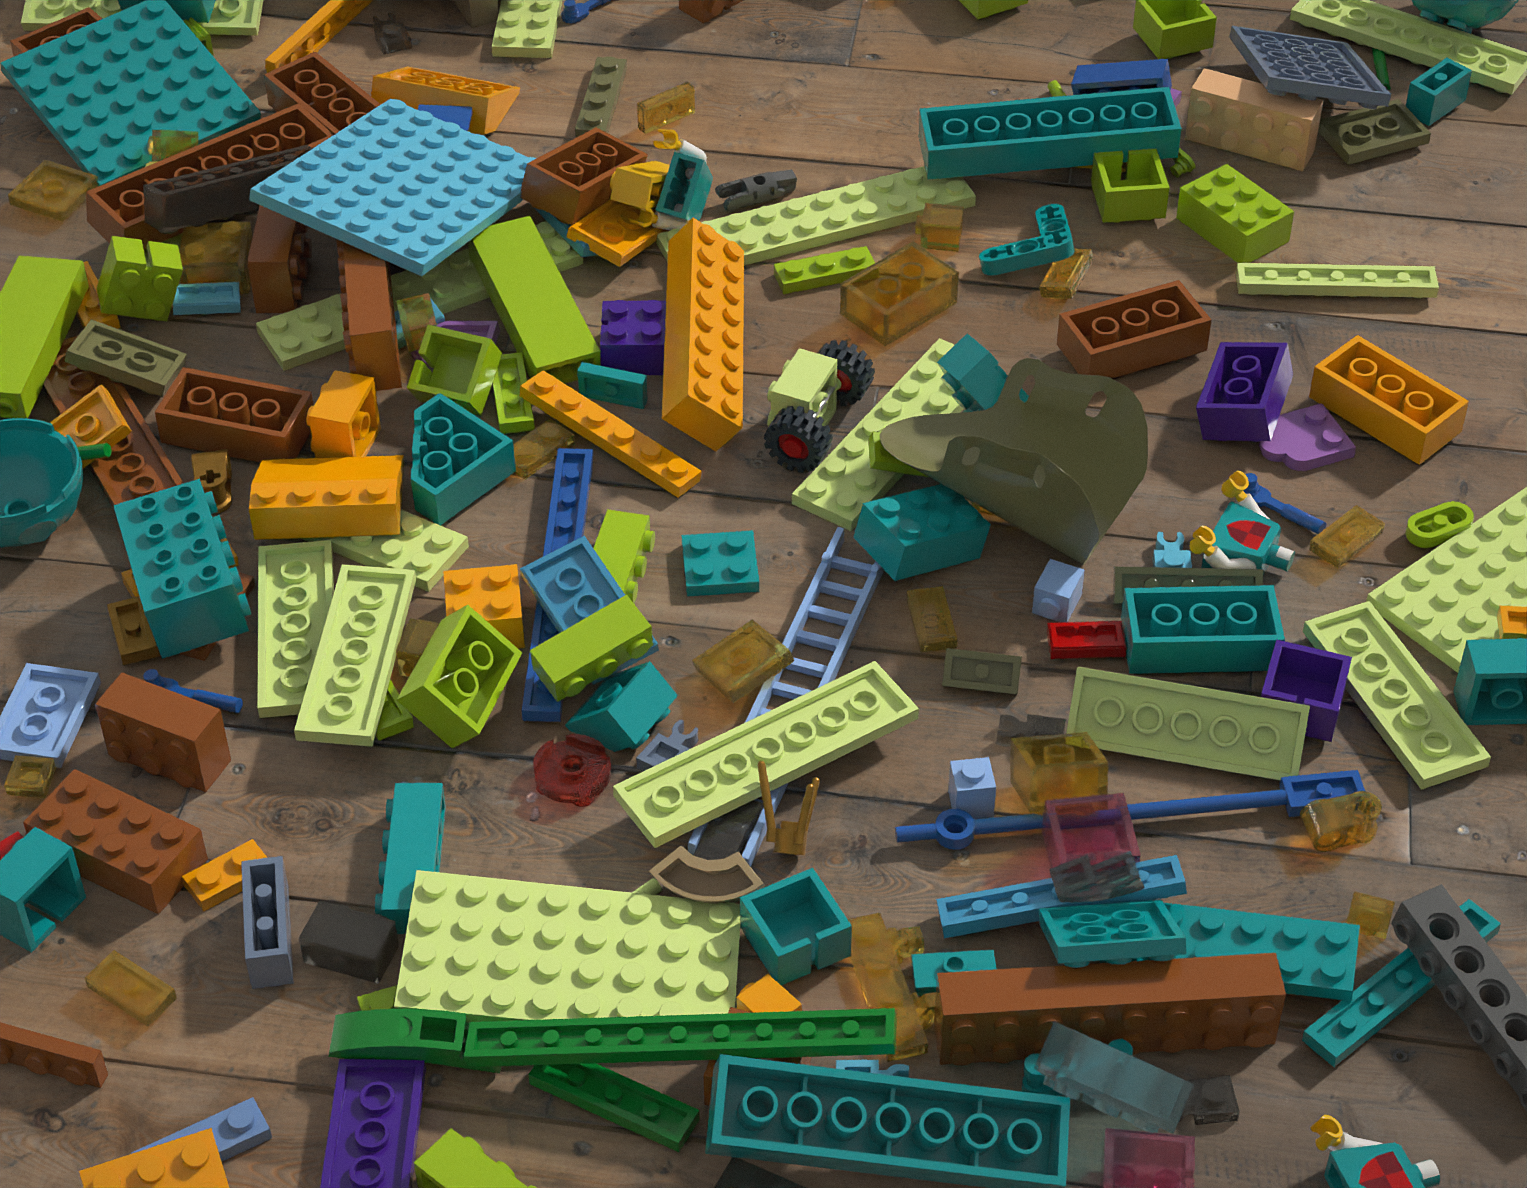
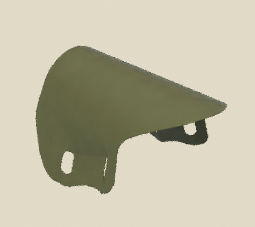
M1031 358L1019 360L1012 366L998 401L991 408L983 411L910 417L886 426L880 433L881 444L892 456L1082 565L1092 555L1129 501L1135 489L1144 479L1148 462V426L1141 402L1128 387L1110 377L1066 373L1049 367L1039 359ZM1033 375L1035 385L1028 400L1023 402L1020 400L1019 392L1027 376ZM1098 391H1103L1107 399L1100 413L1095 417L1086 415L1085 411L1092 396Z

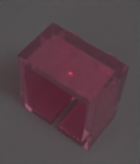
M1124 793L1045 800L1042 834L1053 878L1140 862L1141 854Z
M1112 1128L1105 1129L1101 1155L1100 1188H1194V1136Z

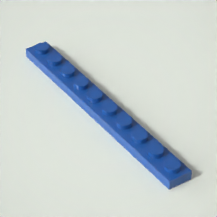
M558 448L543 556L584 536L593 466V449ZM538 600L536 602L530 650L559 634ZM529 653L522 704V720L561 722L563 699L557 702L533 670L531 654Z

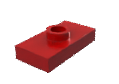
M1122 621L1047 623L1050 659L1125 657L1126 643Z

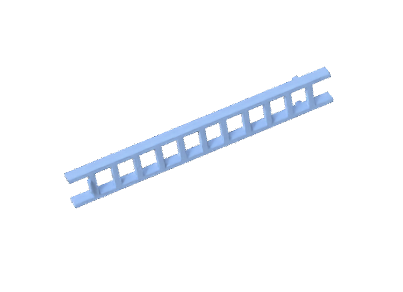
M837 527L826 552L823 553L822 561L745 723L771 711L766 709L772 694L794 700L812 691L778 682L784 669L822 678L818 688L835 680L884 572V569L876 561L871 565L837 556L844 542V528ZM831 568L868 577L863 589L826 581ZM820 592L857 601L851 614L814 605ZM808 617L846 626L840 640L803 631ZM796 643L834 652L828 666L790 657ZM788 783L770 792L774 814ZM754 799L738 807L760 814L753 830L713 819L694 829L688 842V852L693 856H697L709 832L717 834V841L741 847L742 841L746 842L747 845L742 857L751 867L767 832L763 800Z

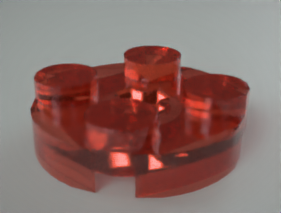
M581 734L566 735V740L555 744L554 739L546 742L539 748L533 760L536 790L554 801L573 803L578 807L590 805L594 801V797L606 789L612 775L610 757L606 754L602 743L592 737ZM573 765L579 766V771L567 772L564 769H571Z

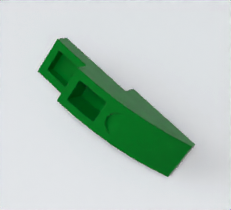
M374 1009L335 1015L328 1057L342 1059L425 1060V1063L500 1073L502 1067H467L464 1059L470 1023L466 1022L467 1013L428 1009Z

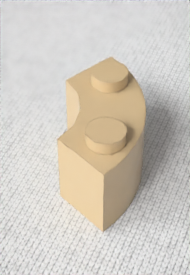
M679 846L649 870L661 884L674 894L703 903H739L740 897L766 887L739 852L725 859L706 860L693 856L684 847Z

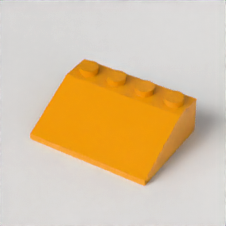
M407 66L373 76L371 97L380 104H383L390 98L401 100L407 106L418 110L419 105L472 107L473 113L468 132L484 136L497 129L519 95L520 87Z
M404 455L262 460L251 484L249 514L254 540L400 535Z

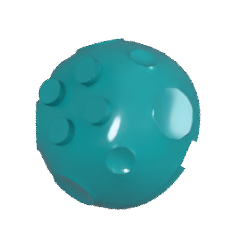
M1412 0V3L1420 11V17L1442 25L1446 21L1448 22L1447 25L1454 27V29L1471 34L1472 29H1477L1502 19L1519 0Z
M27 418L0 420V548L23 546L45 541L54 531L71 518L77 508L83 480L81 457L74 440L69 434L64 437L57 431H54L53 424Z

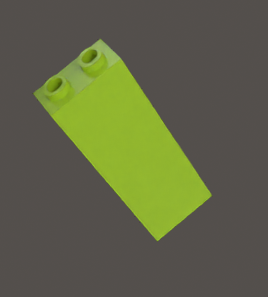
M530 216L488 226L468 241L469 256L517 353L522 352L524 366L530 379L544 370L565 384L578 380L577 370L582 362L600 366V349Z
M18 256L0 292V417L28 419L89 287L83 261Z

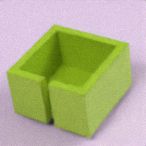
M1136 0L1133 29L1158 59H1170L1175 56L1213 48L1217 17L1205 3L1201 4L1202 0Z
M1157 148L1128 150L1125 180H1121L1122 151L1094 153L1091 186L1103 223L1166 218L1170 187Z
M112 236L97 285L101 313L167 321L183 271L178 245L148 241L147 250L150 267L146 266L142 240Z
M427 325L418 353L434 370L432 373L423 361L416 359L407 389L419 402L426 403L441 393L470 413L482 416L502 352L490 338Z

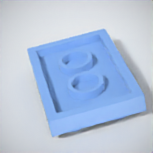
M26 663L0 715V759L61 768L101 684L99 673Z

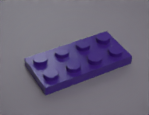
M339 1059L320 1188H412L426 1074L425 1060Z

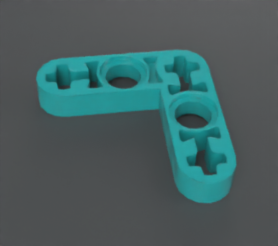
M1048 204L1036 210L1035 215L1040 233L1039 237L991 247L982 251L979 254V260L983 274L999 275L1071 257L1075 250L1064 207L1059 204Z

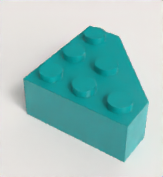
M968 333L937 361L944 373L941 380L954 392L952 397L964 409L963 412L983 411L991 408L998 401L1008 375L998 365L999 362ZM1021 388L1019 392L1020 400L1026 402L1029 395Z
M437 394L414 410L413 462L411 468L414 508L432 522L442 525L516 471L513 440L443 394Z

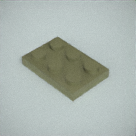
M1399 99L1390 101L1388 107L1377 106V109L1362 108L1320 119L1318 129L1321 136L1347 165L1429 144L1431 136L1428 129Z
M91 319L68 348L65 362L75 365L81 370L92 371L109 377L114 382L125 383L139 388L145 393L163 397L184 367L187 354Z

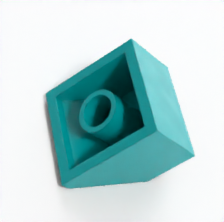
M649 661L606 678L568 720L565 726L569 731L613 752L628 747L633 750L641 746L649 738L648 730L653 725L658 724L668 716L671 711L668 707L678 695Z

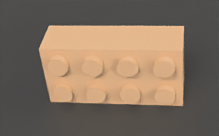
M1204 68L1191 88L1185 139L1304 171L1315 151L1323 100L1318 98L1316 100H1306L1298 97L1296 93L1289 92L1285 96L1273 95L1267 92L1268 89L1262 83Z

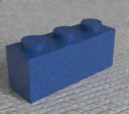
M1168 59L1077 65L1071 87L1073 95L1169 87L1171 91L1172 82Z

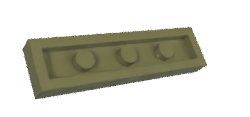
M610 56L597 57L575 127L576 138L596 127L606 133L609 132L627 71V59H618Z
M1114 566L1113 603H1123L1125 588L1263 585V569Z

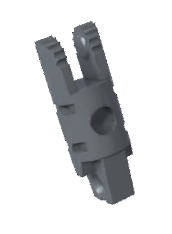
M792 169L765 172L716 186L715 192L719 198L726 199L723 206L728 212L775 200L786 193L794 191L797 177Z

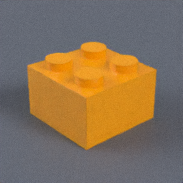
M334 370L328 383L322 385L320 396L315 405L310 406L306 417L307 426H310L312 435L311 451L314 452L315 458L367 456L381 430L374 377Z
M517 564L443 571L446 617L469 605L518 649L525 648Z

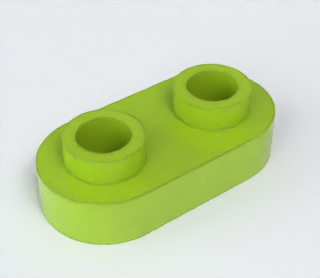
M1454 501L1429 508L1412 515L1408 519L1405 531L1406 538L1410 543L1420 548H1431L1440 545L1459 532L1469 529L1473 523L1474 513L1467 505Z

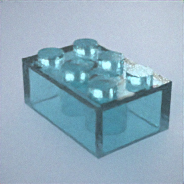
M1055 1021L1034 1067V1070L1045 1075L1043 1084L1053 1088V1090L1077 1101L1082 1093L1084 1094L1083 1102L1115 1118L1118 1117L1121 1110L1120 1118L1154 1135H1157L1159 1128L1174 1134L1194 1087V1084L1168 1071Z

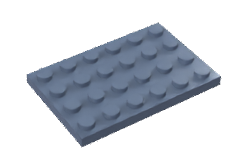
M1231 26L1229 38L1264 87L1268 89L1267 92L1278 96H1285L1287 92L1296 93L1298 97L1306 100H1316L1317 97H1323L1339 105H1346L1347 101L1358 102L1359 106L1368 109H1377V106H1389L1390 92L1348 43Z

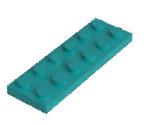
M1164 903L1186 937V954L1174 955L1173 959L1276 953L1287 994L1352 1001L1360 925ZM1148 957L1132 958V961L1151 960ZM1100 960V963H1108L1106 960Z

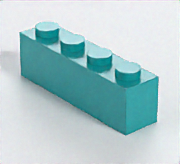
M395 783L394 798L387 799L386 821L391 824L390 830H383L382 836L383 854H387V859L379 863V885L383 886V893H376L375 916L376 918H382L385 934H406L416 870L440 872L446 813L443 783Z

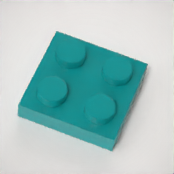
M753 530L681 535L687 597L759 592V574Z

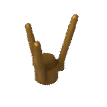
M759 761V781L767 825L766 842H774V853L805 856L807 833L820 780L814 777L812 783L806 786L798 822L781 821L780 828H776L766 765L764 761Z

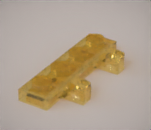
M880 912L848 919L852 925L850 958L868 1009L895 1008L896 1050L895 1054L885 1055L887 1062L928 1053L929 1043L924 1030L930 1028L931 1024L934 1023L936 992L924 994L920 998H918L917 993L910 994L899 965L903 963V958L911 957V954H923L925 943L920 927L901 928L898 931L896 928L886 929Z

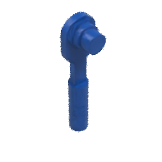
M575 0L564 1V8L561 13L562 21L570 24L576 23L587 17L590 13L589 10L600 4L603 5L610 0H589L584 4H576Z
M1245 474L1249 485L1244 492L1245 494H1251L1259 507L1266 506L1280 513L1282 517L1318 535L1323 534L1327 526L1326 522L1290 504H1284L1272 498L1270 491L1258 484L1255 474Z
M149 669L143 675L146 682L221 710L239 713L243 706V700L238 697L180 687L176 680L161 677L155 669Z

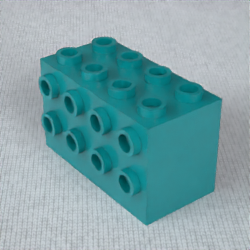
M200 479L113 505L143 610L162 659L249 631L245 616L252 613L245 593L237 594L244 591L237 567L229 569V566L235 564V560L228 540L220 541L227 538L220 515L212 516L213 513L218 512L212 491L204 493Z

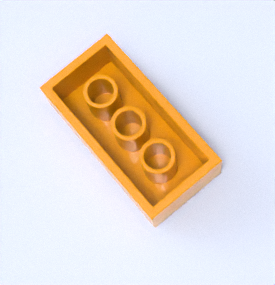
M1359 335L1352 338L1314 366L1309 398L1319 404L1322 403L1327 409L1419 465L1462 432L1469 403L1465 398Z

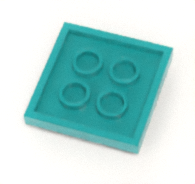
M1161 899L1039 908V924L1058 964L1064 963L1068 967H1084L1089 965V961L1106 960L1111 964H1126L1131 962L1132 958L1148 957L1154 961H1168L1173 959L1174 955L1186 954V937Z

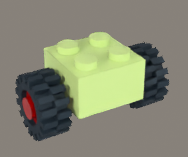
M832 340L829 344L825 343L818 353L799 348L792 360H787L784 364L782 375L778 381L771 383L767 395L768 401L771 402V411L767 421L768 428L764 434V439L766 440L764 445L766 449H771L768 454L772 458L775 456L779 458L777 460L779 465L782 466L785 462L788 464V470L793 471L797 467L798 472L804 473L805 469L808 472L813 471L822 462L832 445L833 436L828 434L831 430L828 423L836 412L837 401L840 400L841 406H846L848 402L851 405L856 404L857 401L862 399L874 379L875 368H871L873 362L871 359H864L867 355L864 350L860 353L856 351L857 345L852 344L851 347H847V341L841 340L838 345L837 340Z

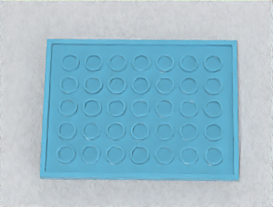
M390 98L252 187L249 200L410 272L423 276L523 201L520 197L527 163L536 158L524 156L515 152L509 146L496 144L489 141L483 135L470 133L461 129L455 123L442 121L433 117L427 111L416 110L407 106L401 100Z

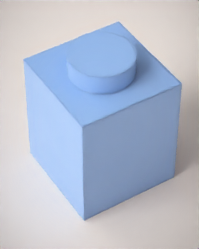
M1050 559L1034 587L1032 613L1058 622H1068L1082 596L1085 570Z
M989 757L950 761L948 794L952 809H961L968 812L973 819L994 817L996 784Z

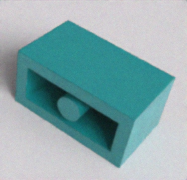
M1445 58L1410 82L1405 106L1421 123L1430 126L1466 101L1472 70L1449 58Z

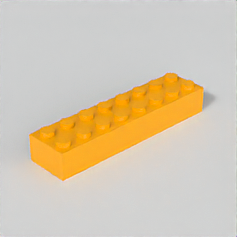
M693 217L668 241L662 419L717 452L743 428L744 250L736 242L729 241L718 234L710 225L703 224Z

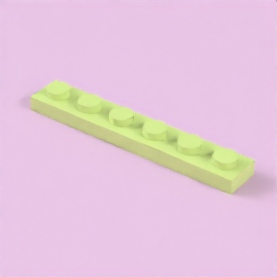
M1237 263L1236 267L1238 294L1437 298L1439 289L1435 266Z

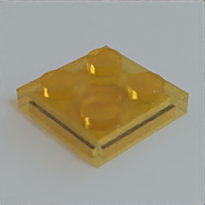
M44 160L8 194L9 202L12 206L63 222L86 200V191L98 187V177Z
M752 619L694 658L692 662L698 673L734 703L748 695L753 689L772 676L779 674L782 669L794 662V658L786 646Z

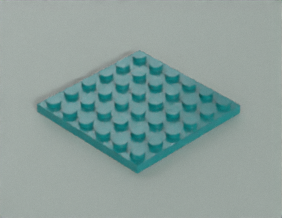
M165 0L143 1L0 62L2 73L95 187L142 169L149 162L161 161L261 119L260 110Z

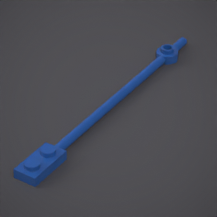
M1358 770L1281 777L1280 790L982 819H973L968 812L961 809H948L938 815L935 823L895 827V838L897 843L936 839L943 847L958 850L969 846L974 839V835L1285 805L1289 817L1366 810L1368 797Z

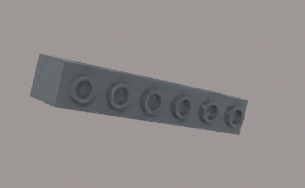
M1442 884L1401 902L1391 922L1396 936L1402 943L1408 946L1417 958L1423 973L1431 977L1442 992L1446 1004L1457 1012L1468 1027L1472 1039L1482 1046L1493 1061L1497 1073L1508 1081L1519 1096L1521 1105L1527 1111L1526 994Z

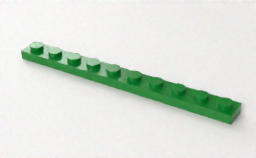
M895 1008L470 1022L464 1059L467 1067L717 1060L720 1054L747 1058L895 1054L897 1017Z

